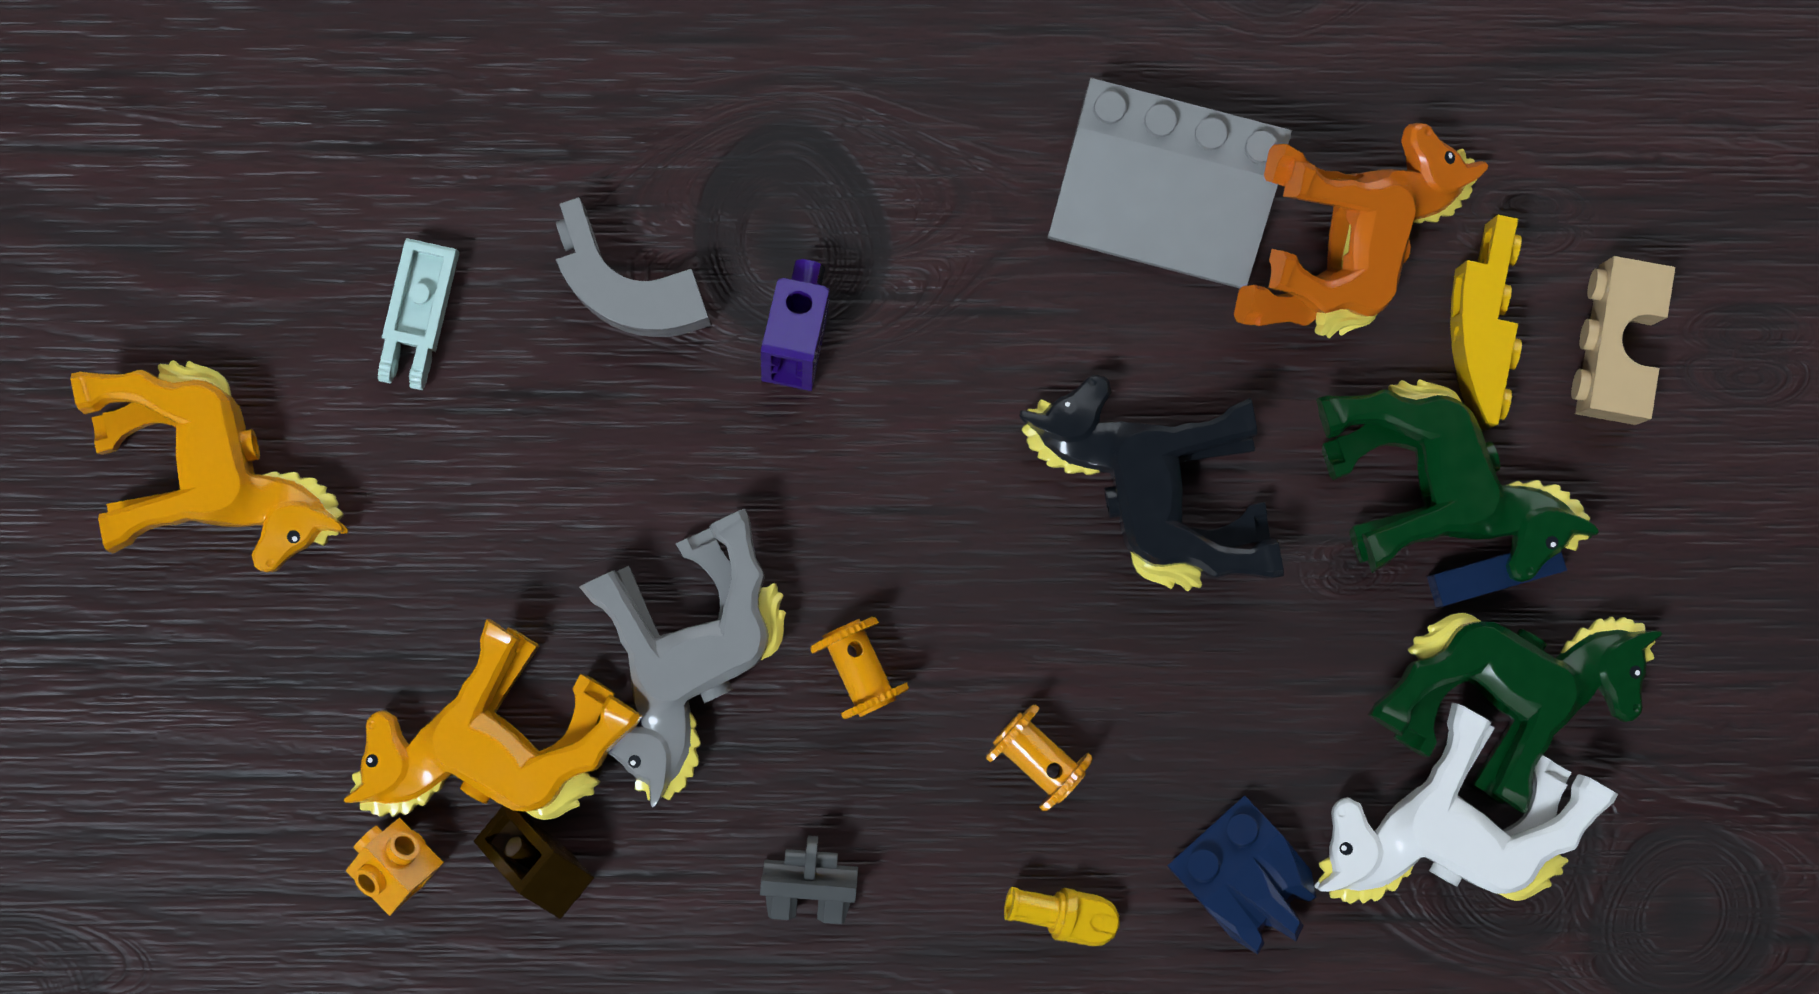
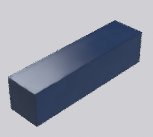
M1562 552L1549 559L1532 579L1524 582L1514 581L1509 577L1505 565L1510 553L1427 576L1435 606H1446L1567 571Z

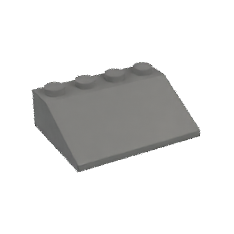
M1090 78L1048 239L1239 289L1247 286L1278 184L1266 181L1264 177L1268 152L1274 144H1289L1292 130Z

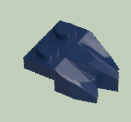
M1243 796L1167 865L1171 872L1205 907L1207 912L1232 939L1257 955L1265 944L1261 933L1265 926L1273 927L1297 942L1304 925L1289 903L1294 899L1311 901L1317 898L1310 868L1285 837L1246 796Z

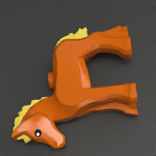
M1422 123L1409 124L1403 132L1401 142L1406 156L1407 170L1387 169L1344 174L1339 171H1325L1306 160L1304 154L1288 144H1274L1268 152L1264 172L1265 180L1284 186L1283 197L1334 206L1328 241L1327 270L1314 276L1302 267L1297 255L1271 249L1269 258L1271 277L1268 288L1287 293L1274 295L1269 289L1258 285L1241 287L1234 310L1236 322L1256 326L1292 322L1304 326L1316 320L1315 333L1320 336L1326 335L1329 339L1338 330L1342 336L1351 330L1367 326L1375 320L1379 312L1389 305L1396 294L1402 266L1410 255L1411 244L1409 236L1413 222L1418 224L1423 223V221L1438 222L1440 216H1453L1455 209L1462 207L1461 201L1470 197L1473 190L1471 186L1487 170L1488 164L1484 161L1475 162L1471 158L1466 159V153L1463 148L1456 151L1441 141L1429 125Z

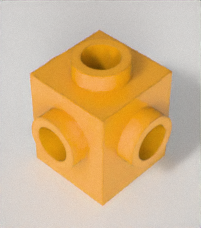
M399 817L384 831L377 825L374 826L354 845L353 848L359 854L346 869V872L355 880L361 892L371 897L391 916L425 886L444 862L426 845L423 837L416 831L411 830Z

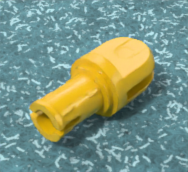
M1011 887L1006 896L1004 906L1005 920H1015L1047 927L1054 940L1087 946H1102L1115 937L1120 927L1119 913L1114 904L1098 895L1062 888L1054 896Z

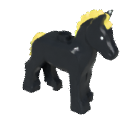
M1092 375L1078 388L1060 397L1055 402L1049 403L1041 399L1038 402L1037 409L1020 411L1019 417L1025 423L1022 427V432L1027 436L1026 441L1032 451H1037V457L1047 461V466L1064 468L1067 474L1081 472L1085 475L1100 472L1110 473L1113 486L1104 488L1109 518L1119 517L1125 546L1131 553L1135 570L1143 578L1165 585L1170 589L1176 583L1181 585L1186 591H1189L1192 587H1202L1201 572L1209 578L1244 575L1273 579L1284 576L1279 542L1275 538H1270L1265 502L1249 505L1239 519L1218 529L1203 530L1182 523L1183 486L1180 463L1254 452L1253 437L1257 436V424L1251 398L1229 407L1224 414L1211 421L1186 423L1176 427L1124 421L1100 422L1101 411L1112 392L1110 382L1106 377ZM1259 542L1250 549L1236 548L1245 544Z

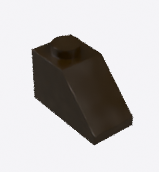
M502 806L473 841L520 895L559 919L564 916L594 879L590 872L569 850L522 811H513Z

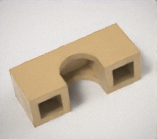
M1613 256L1600 264L1599 269L1595 268L1593 270L1587 291L1588 298L1593 299L1591 319L1585 320L1579 341L1580 348L1585 350L1583 369L1577 370L1571 390L1572 399L1577 400L1575 414L1632 425L1652 419L1660 368L1640 365L1629 358L1624 350L1622 337L1625 327L1630 322L1652 326L1668 318L1676 267Z

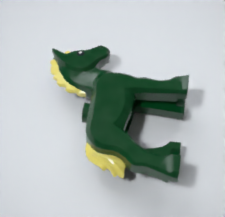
M1421 379L1417 381V385L1401 380L1398 385H1389L1388 390L1383 389L1369 395H1326L1316 399L1319 417L1327 438L1340 435L1351 425L1365 424L1357 431L1323 443L1322 454L1329 476L1333 481L1350 474L1359 458L1378 447L1386 445L1397 446L1414 451L1416 454L1418 479L1424 507L1355 525L1350 529V538L1360 563L1368 561L1372 573L1390 563L1395 555L1404 547L1416 542L1431 541L1440 536L1479 540L1513 535L1512 549L1505 567L1511 579L1524 582L1532 579L1549 559L1560 553L1564 548L1576 551L1579 548L1578 542L1580 540L1590 539L1599 533L1598 528L1589 522L1590 517L1583 512L1584 508L1580 501L1570 499V492L1560 490L1561 487L1559 485L1543 486L1539 480L1523 484L1520 481H1515L1508 485H1501L1496 475V472L1500 470V460L1494 444L1491 441L1485 442L1474 413L1461 402L1456 392L1447 387Z
M1466 613L1451 614L1437 623L1429 625L1428 634L1414 637V644L1408 648V652L1416 655L1420 660L1413 661L1406 667L1401 680L1374 703L1368 715L1382 726L1394 732L1393 738L1421 756L1430 757L1437 744L1434 723L1439 705L1451 689L1468 681L1499 711L1511 718L1499 741L1471 782L1470 787L1498 804H1503L1506 801L1521 813H1527L1533 793L1532 778L1535 766L1549 748L1553 736L1589 702L1598 689L1606 700L1611 716L1616 719L1628 722L1633 721L1641 714L1643 708L1641 690L1646 673V663L1654 659V654L1650 648L1654 645L1655 640L1662 635V632L1645 631V624L1634 623L1632 619H1627L1626 617H1621L1617 621H1615L1614 617H1609L1606 620L1599 618L1588 629L1580 628L1574 638L1567 641L1561 653L1554 658L1544 652L1547 644L1528 631L1519 629L1516 634L1495 622L1480 621Z

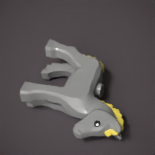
M746 509L730 514L710 524L709 529L676 543L683 558L698 563L715 582L720 598L719 615L715 621L690 626L660 636L629 566L617 572H608L579 586L590 601L602 608L612 619L620 642L628 653L634 702L638 713L643 717L640 720L641 726H637L623 737L608 754L617 759L636 778L634 789L638 792H646L647 799L650 801L652 808L658 805L662 797L666 800H671L675 792L679 793L682 789L686 788L687 778L694 776V767H697L699 764L696 748L701 745V741L695 729L697 722L691 713L689 700L700 694L704 703H707L732 691L733 688L729 680L755 667L761 660L772 656L779 649L783 640L786 612L779 610L784 595L778 592L776 583H772L768 587H762L765 575L756 559L751 522ZM717 540L726 546L730 561L721 550Z

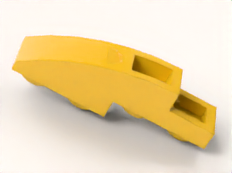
M1499 214L1485 224L1478 262L1467 260L1455 269L1451 295L1450 328L1456 376L1464 403L1474 413L1481 430H1488L1498 425L1499 419L1504 420L1506 418L1512 399V391L1506 389L1509 369L1514 370L1516 368L1522 349V341L1516 339L1518 323L1498 319L1499 315H1505L1510 303L1512 287L1505 284L1509 265L1514 266L1518 259L1522 238L1520 235H1515L1518 219Z

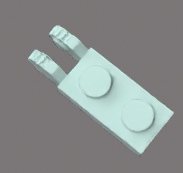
M406 238L382 334V339L385 342L378 369L379 381L392 383L398 371L402 344L416 347L413 364L409 373L410 388L418 390L425 388L432 363V351L436 352L460 253L457 249Z

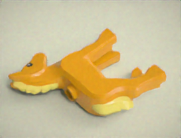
M172 360L169 364L158 365L160 372L158 377L144 370H136L126 374L71 373L70 380L75 404L83 414L97 412L109 403L131 402L120 409L104 412L103 415L92 417L95 433L94 444L97 454L104 455L118 451L120 445L128 436L147 426L166 424L176 427V462L180 490L106 504L108 512L98 515L102 542L106 551L113 554L133 544L137 537L150 529L160 526L178 525L187 521H197L226 527L263 525L261 537L251 555L254 567L262 572L270 573L279 570L289 558L308 548L312 543L315 542L325 546L328 543V536L348 533L346 526L339 521L344 515L337 508L339 503L336 500V496L326 493L327 487L318 484L317 479L311 477L300 478L297 472L280 474L277 471H273L263 475L254 473L252 461L260 459L259 445L253 429L246 430L240 406L231 396L227 380L219 372L197 365L191 361H188L186 367H184L175 360Z
M486 619L480 638L481 651L475 669L462 684L458 696L423 727L410 744L402 735L396 716L384 710L375 712L368 718L366 722V746L361 760V770L352 774V780L356 785L351 789L350 794L344 798V802H359L360 810L371 811L373 815H378L379 817H383L390 813L391 817H395L400 813L407 815L418 804L425 806L432 795L439 792L446 779L453 774L463 780L460 789L479 802L487 804L491 798L513 811H525L534 818L541 820L555 819L571 809L579 807L578 799L594 795V787L600 781L598 778L592 777L588 772L597 770L602 766L608 752L623 737L636 728L643 716L615 698V693L595 679L585 674H580L572 688L575 695V708L568 730L555 744L539 751L512 724L496 714L512 686L536 653L539 645L512 628L505 630L493 620Z

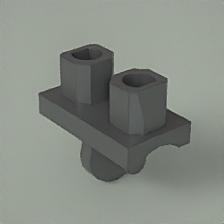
M808 835L806 851L786 849L785 861L764 860L760 895L766 896L768 917L781 920L796 918L799 898L818 900L817 920L830 924L845 923L850 903H855L858 867L837 865L838 853L818 852V836Z

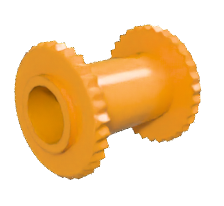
M870 617L863 621L857 619L823 635V639L811 645L810 648L812 654L826 648L830 652L855 706L840 713L843 719H848L856 714L862 717L896 701V696L908 691L909 688L907 682L893 689L889 684L865 632L866 629L879 623L875 617ZM848 646H852L856 650L855 657L849 655L847 651Z
M1031 705L1023 714L1021 712L1018 713L993 741L994 746L987 753L986 759L991 763L1001 753H1004L1048 794L1039 806L1043 811H1048L1056 803L1062 802L1086 775V770L1092 763L1093 758L1087 753L1077 763L1072 760L1031 722V719L1040 709L1037 705ZM1051 763H1056L1059 766V773L1055 777H1049L1047 774V767Z

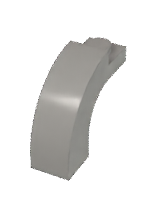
M578 197L560 203L564 219L556 221V226L565 251L575 249L576 253L558 258L556 261L568 285L593 314L615 328L648 337L678 336L711 326L692 269L652 281H638L623 277L613 271L603 261L586 208L581 199Z

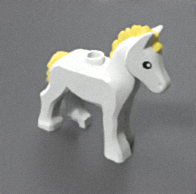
M1452 702L1447 720L1449 730L1447 745L1441 758L1433 766L1426 782L1399 801L1387 813L1375 831L1368 824L1360 803L1349 797L1341 798L1335 802L1331 811L1333 831L1329 845V857L1319 862V866L1324 873L1318 882L1314 884V887L1319 891L1329 892L1330 898H1341L1343 902H1348L1349 904H1353L1357 900H1360L1362 904L1371 899L1378 901L1387 890L1391 892L1396 891L1402 879L1411 874L1414 865L1422 857H1426L1433 861L1429 871L1456 887L1461 879H1464L1478 887L1499 894L1506 899L1514 901L1525 900L1551 887L1550 878L1563 874L1562 867L1568 863V859L1560 854L1577 848L1585 830L1614 803L1618 794L1595 780L1578 774L1571 786L1570 801L1560 814L1557 815L1558 804L1568 786L1566 782L1572 772L1542 755L1535 766L1532 778L1533 793L1528 812L1524 813L1523 817L1504 830L1500 829L1485 814L1458 796L1466 775L1495 728L1490 725L1492 722L1465 706Z

